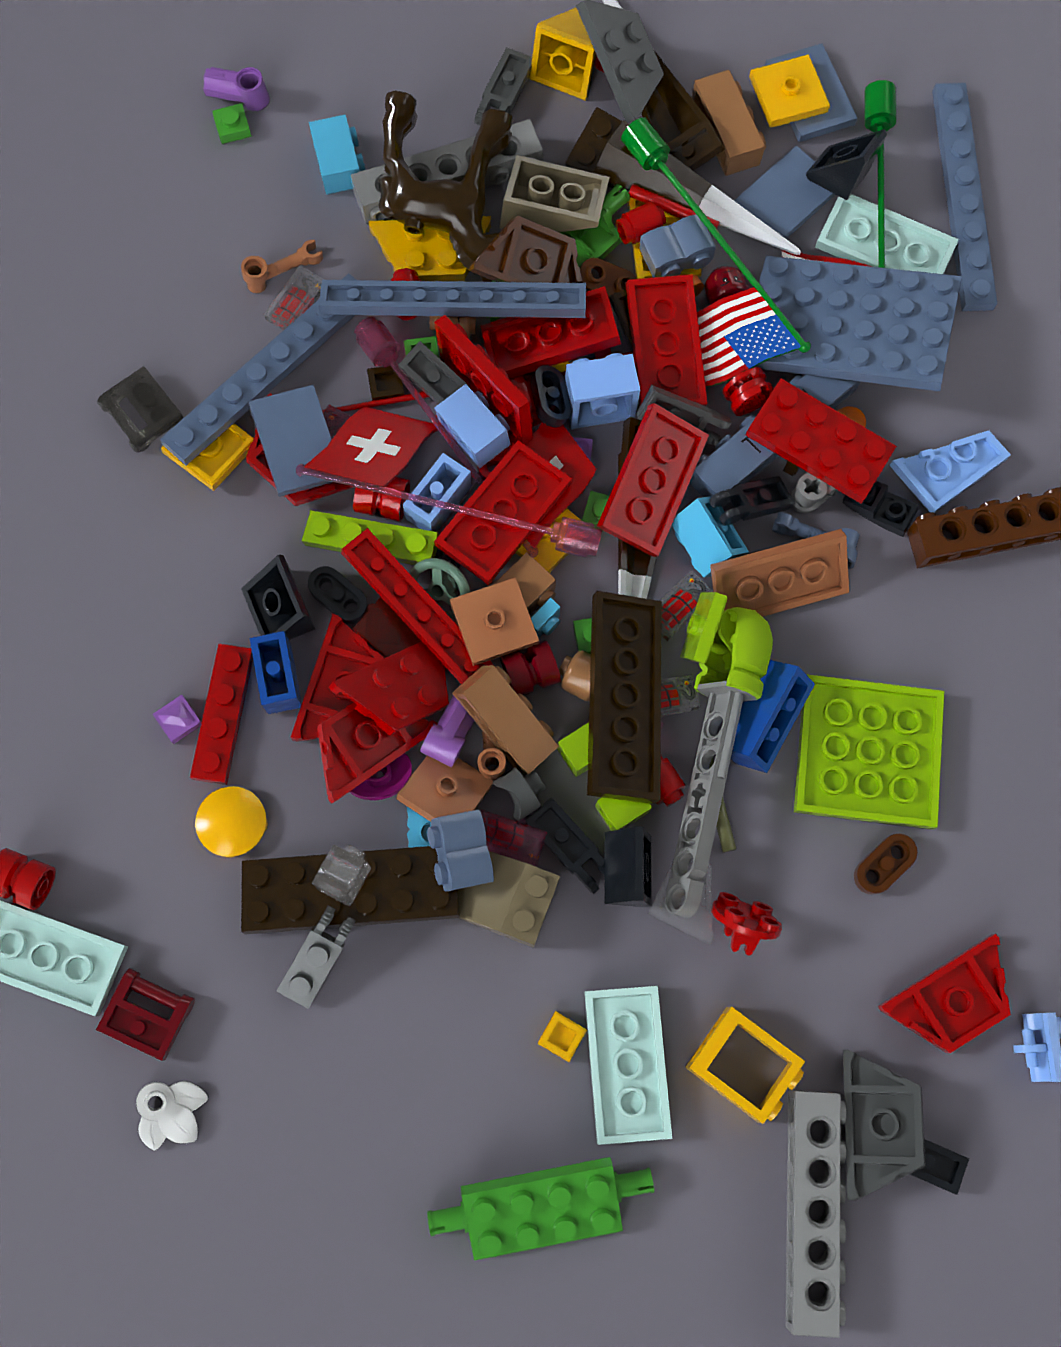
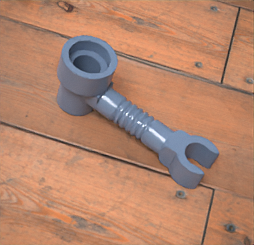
M778 512L772 528L773 532L780 535H797L803 538L827 533L821 529L819 530L818 528L800 523L798 519L784 512ZM843 528L842 531L847 537L848 569H851L855 566L858 556L856 547L860 534L853 529Z

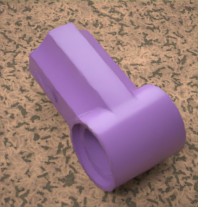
M215 67L206 68L203 77V90L206 96L242 102L251 111L262 110L268 105L270 97L262 74L258 69L246 67L237 72Z
M454 695L438 724H433L420 750L421 753L451 768L465 744V736L474 723L473 718Z

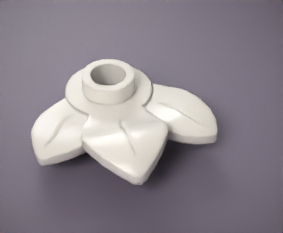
M180 1081L171 1086L162 1082H152L145 1085L138 1093L136 1100L137 1110L142 1116L138 1131L143 1143L155 1151L163 1144L166 1138L180 1144L196 1141L198 1127L192 1112L208 1100V1095L199 1086L187 1081ZM153 1096H159L163 1100V1104L159 1108H151L148 1100Z

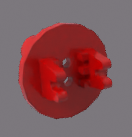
M720 892L717 900L713 901L711 913L718 921L724 924L725 935H732L730 947L733 952H737L740 946L745 944V954L750 956L761 939L771 940L780 936L782 925L772 916L773 908L760 901H753L751 905L740 901L738 897L727 892Z

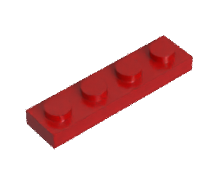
M218 643L190 774L192 780L223 785L228 783L253 663L251 648Z

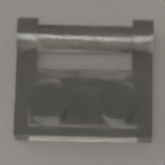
M145 366L104 392L97 400V404L104 412H109L129 438V445L136 453L146 450L153 440L174 427L184 418ZM125 397L148 425L140 431L119 405V402Z

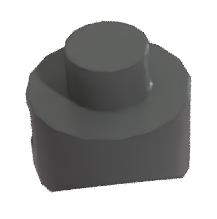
M514 767L492 782L496 787L504 788L510 792L514 801L513 817L517 821H520L541 807L536 795L545 790L546 787L535 770L529 775L525 774L522 776L518 769Z

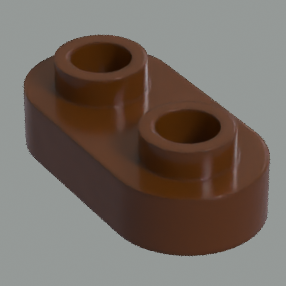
M589 258L579 266L582 282L579 283H586V292L605 286L608 298H610V295L623 290L620 284L621 281L627 282L629 279H637L631 271L599 258ZM592 269L598 271L599 279H596L592 276Z
M900 833L885 838L857 865L854 871V881L857 887L862 892L870 895L886 891L916 861L918 851L915 842L909 836ZM892 847H897L901 851L900 859H895L891 855ZM868 871H873L876 874L877 880L875 883L867 880L866 874Z

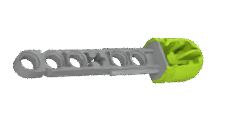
M741 607L724 610L707 663H699L703 671L696 676L694 689L702 695L709 697L672 864L673 878H669L665 896L667 911L683 918L692 917L700 905L704 883L701 882L707 873L743 701L758 700L762 696L764 684L760 679L767 673L773 637L769 623L755 610ZM723 721L722 728L717 734L718 726ZM716 754L715 761L709 769L711 759ZM701 822L699 833L695 837L696 828ZM693 857L692 867L687 873L689 861ZM686 893L685 901L680 908L681 897Z

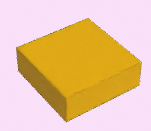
M555 1011L537 1044L570 1062L587 1029Z

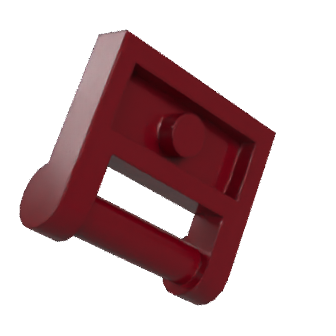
M129 968L124 973L96 1030L154 1058L165 1061L185 1019L194 1006L195 998L186 994L179 996L141 978L139 972ZM135 991L173 1009L174 1012L170 1020L128 1001L130 993Z

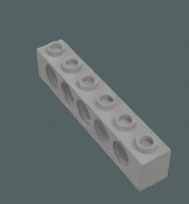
M530 119L512 124L510 129L512 136L508 148L495 156L488 165L485 187L493 184L499 185L510 179L516 155L543 161V149ZM476 136L406 157L404 161L420 181L449 179L460 182L463 180L468 169L471 150ZM385 164L351 174L354 194L366 224H369V221L388 219L381 213L379 208L381 187L378 179L389 176L384 171Z
M788 1090L786 1328L792 1335L840 1338V1326H844L846 1321L844 1301H840V1285H844L846 1280L845 1262L840 1260V1244H844L846 1239L845 1221L840 1219V1203L844 1204L846 1200L845 1181L840 1179V1164H844L846 1160L845 1141L840 1140V1124H845L846 1105L844 1101H840L839 1093ZM821 1120L825 1125V1135L821 1140L814 1141L809 1133L810 1126L813 1122ZM821 1159L825 1165V1174L819 1180H812L809 1174L810 1165L815 1160ZM815 1200H822L825 1205L824 1215L818 1220H812L809 1216V1207ZM822 1240L825 1246L823 1256L818 1260H811L808 1254L810 1245L814 1241ZM814 1282H823L825 1288L823 1296L816 1301L809 1300V1287Z

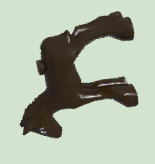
M395 90L388 92L385 97L386 112L383 119L385 140L383 161L385 162L384 171L389 176L378 179L381 187L380 211L388 219L397 220L404 224V230L412 234H422L424 228L449 233V238L453 249L458 255L459 262H462L463 267L469 270L472 263L500 233L487 235L482 230L481 222L485 209V176L490 161L508 148L512 136L510 129L513 117L506 111L489 109L483 113L481 125L473 142L469 166L462 181L458 182L449 179L420 181L410 170L402 154L403 139L415 127L418 116L415 111L417 101L406 92ZM480 275L483 282H492L491 279Z

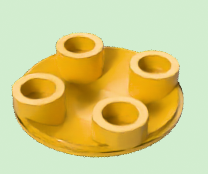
M235 786L220 788L209 794L199 806L195 819L196 833L200 842L212 853L227 858L245 854L253 849L261 840L268 826L266 812L259 798L251 791Z

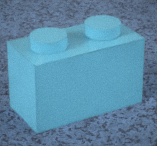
M346 114L309 122L325 193L331 194L353 189L351 174L365 170L362 153L356 154L354 147L359 146L355 126H348Z
M711 497L697 498L677 514L672 523L677 540L684 545L692 558L693 567L701 573L703 578L711 576V564L749 553L732 524L722 525L719 517L724 513L722 507L713 508L709 502Z

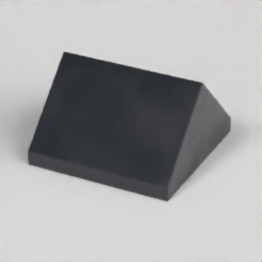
M879 130L828 146L806 172L807 179L847 201L868 174L887 136L886 130Z
M277 555L241 588L260 636L285 631L288 639L291 640L315 630L284 555Z
M643 826L605 832L604 904L652 907L651 835Z

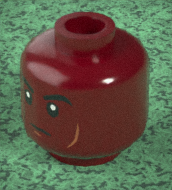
M721 266L710 273L704 284V289L708 302L711 305L722 298L747 290L749 286L740 269Z

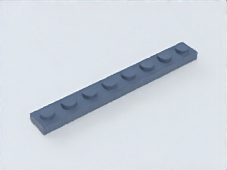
M966 83L935 84L932 94L951 235L959 239L954 249L957 276H962L959 290L962 311L994 310L997 305V297Z
M347 274L342 280L356 279L352 275ZM319 300L315 302L161 437L162 445L185 466L188 465L250 409L248 401L263 398L355 315H321Z
M322 280L319 309L321 315L585 318L586 283Z

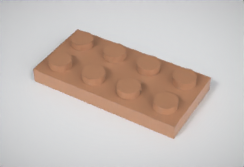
M842 529L710 565L713 592L726 595L728 598L724 610L741 607L755 610L764 617L849 593L847 537Z

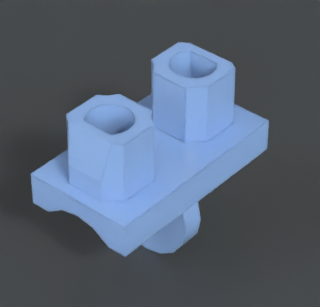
M1056 1012L1022 1014L1024 1044L1013 1045L1014 1053H1025L1026 1064L1030 1068L1031 1082H1061V1017H1056Z

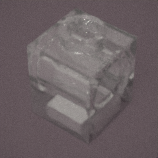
M333 844L312 884L320 892L351 906L371 870L370 865L364 860L366 854L348 844L344 849Z

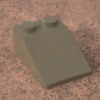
M516 155L503 200L500 229H503L516 216L523 217L557 232L596 228L599 224L610 177Z
M489 851L494 882L458 889L459 919L534 948L560 876L525 862Z

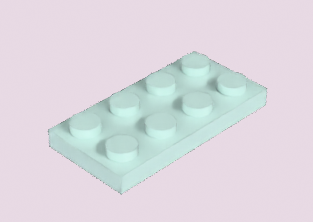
M853 194L847 201L838 197L815 248L839 258L878 267V205ZM884 208L885 268L943 274L959 239Z
M0 900V982L99 1017L128 946Z
M658 986L585 991L597 1145L672 1139Z

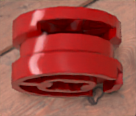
M761 367L751 368L740 373L723 388L722 393L727 401L732 402L731 409L736 416L749 414L762 407L774 388L771 383L765 381L767 376Z

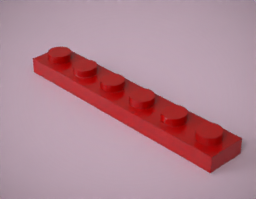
M368 528L341 549V554L461 684L480 667L494 665L491 661L475 666L472 665L459 626Z

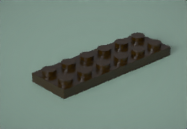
M596 591L592 596L587 796L652 804L660 801L662 601Z
M431 846L242 861L241 932L243 934L311 930L313 926H317L328 905L334 908L335 911L333 919L325 928L340 927L348 916L356 920L353 926L460 918L458 889L445 892L443 885L437 883L434 866L435 863H438V855L436 849H432Z

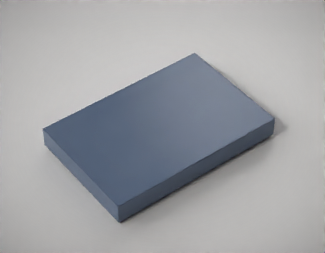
M822 43L768 59L764 65L767 66L808 54L811 58L829 101L830 108L828 113L790 123L798 142L853 126L858 119Z
M796 145L734 201L787 239L834 197L835 194L807 179L806 172L815 161Z
M314 385L248 401L279 497L340 480L303 471L306 469L304 466L326 448L332 440Z

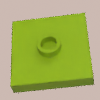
M717 592L700 593L695 611L687 626V636L680 654L681 658L703 664L707 663L728 599L726 595Z

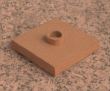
M516 577L450 599L452 610L473 666L539 644L537 633Z
M426 756L409 778L406 785L398 792L396 800L431 822V819L476 810L492 788L494 780L484 777L480 771L457 758L451 768Z

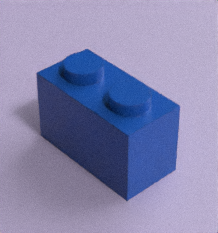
M285 631L250 638L263 708L268 714L300 708L302 700L291 642Z

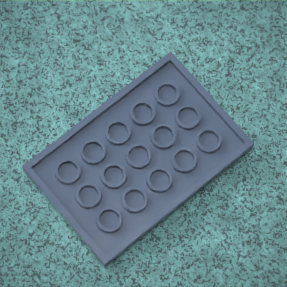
M766 256L759 284L804 341H810L811 348L806 353L796 350L769 359L756 367H761L765 370L940 391L962 276Z

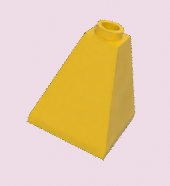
M577 8L537 24L529 79L586 100L589 92L595 50Z

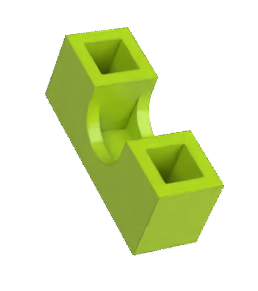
M589 722L557 743L559 746L557 748L558 752L575 777L588 770ZM601 798L595 805L611 831L627 828L647 815L652 809L650 803Z

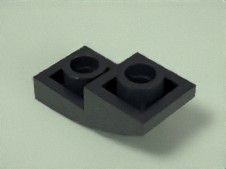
M879 481L874 483L862 504L847 495L843 498V504L874 524L901 537H904L919 507L917 503L888 492V485Z

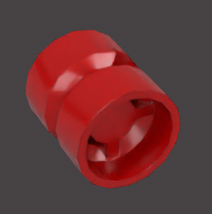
M396 477L383 490L356 484L353 500L354 512L374 516L380 511L383 518L401 522L405 515L403 503L410 494V480Z
M8 848L1 850L0 897L7 899L13 896L14 903L31 910H36L45 901L53 886L56 874L55 867L35 859L28 862L27 856Z

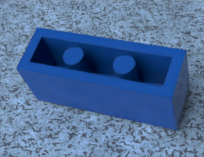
M773 660L769 661L767 673L760 679L764 684L761 698L743 701L731 755V760L735 764L768 773L815 685L799 666Z

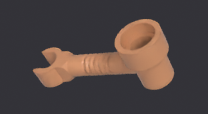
M308 240L296 253L269 265L259 256H249L241 263L242 277L251 292L261 293L266 289V280L300 265L319 264L323 260L322 251L315 254L308 253L316 249L315 240Z
M482 731L484 750L478 757V769L484 777L495 781L506 770V758L503 752L497 749ZM490 765L498 766L495 770L487 769Z

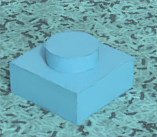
M551 598L531 617L538 639L543 633L547 636L550 635L561 621L558 619L561 606Z

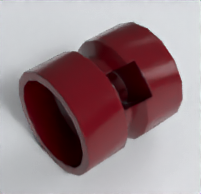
M546 640L528 647L526 653L516 651L500 657L502 668L512 681L509 685L516 694L520 693L524 696L534 692L536 685L546 688L561 682L555 657Z

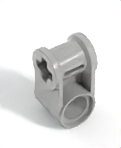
M806 472L801 476L797 486L791 492V496L796 503L793 509L803 514L811 513L840 491Z

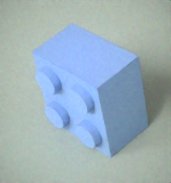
M613 353L602 359L590 360L582 358L566 364L565 381L572 408L571 415L569 416L571 429L625 421L629 417L635 418L641 390L633 354Z

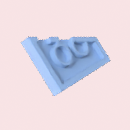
M988 430L953 441L947 446L934 450L930 448L921 451L915 456L892 460L889 466L929 512L936 513L1005 462L1011 454Z

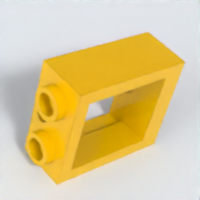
M731 1006L725 1008L685 1068L755 1121L764 1124L767 1119L772 1121L780 1112L783 1106V1102L780 1099L787 1088L793 1090L800 1082L804 1074L801 1067L805 1061ZM737 1025L788 1062L758 1108L707 1070Z

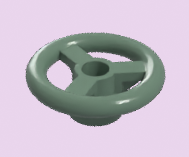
M438 558L424 559L415 564L410 571L411 576L418 581V577L423 571L432 569L431 583L424 590L433 599L443 600L450 606V599L457 597L455 592L458 589L460 596L470 593L468 582L462 572L445 560ZM453 610L445 611L452 620L456 619Z

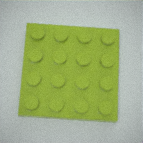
M806 674L815 685L801 710L794 813L933 830L938 828L944 691Z

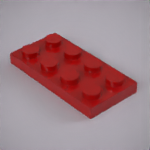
M693 274L627 280L626 292L634 362L641 390L639 407L651 385L706 406L707 395Z
M605 286L586 292L585 318L506 317L481 325L489 360L495 366L500 365L508 374L509 379L534 372L543 365L553 366L621 344Z
M446 315L436 320L434 324L441 360L466 382L474 393L479 391L485 397L490 406L488 409L494 416L500 414L510 427L509 432L516 440L526 444L533 439V419L530 412L531 399L522 387L517 388L510 381L506 371L500 365L495 366L489 360L486 351L481 345H474L468 339L467 333L460 324H453Z
M782 378L778 381L745 436L860 504L865 500L897 447Z
M655 403L648 405L597 527L652 557L659 556L709 434Z
M517 440L435 539L434 544L487 585H490L571 485L572 478Z

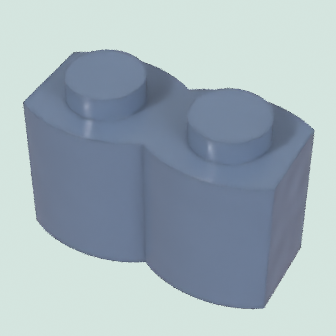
M691 215L678 220L672 225L658 227L643 234L640 237L639 249L652 277L680 275L681 271L694 268L698 270L706 267L714 258L716 246L707 227L697 215Z
M480 810L431 819V827H428L427 836L431 848H435L438 855V863H435L434 872L437 883L443 885L444 891L494 882L493 867L486 846V832Z

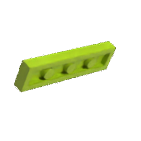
M310 510L302 537V542L305 546L341 552L343 547L368 528L399 563L415 565L424 559L435 558L437 547L434 541L439 534L438 532Z

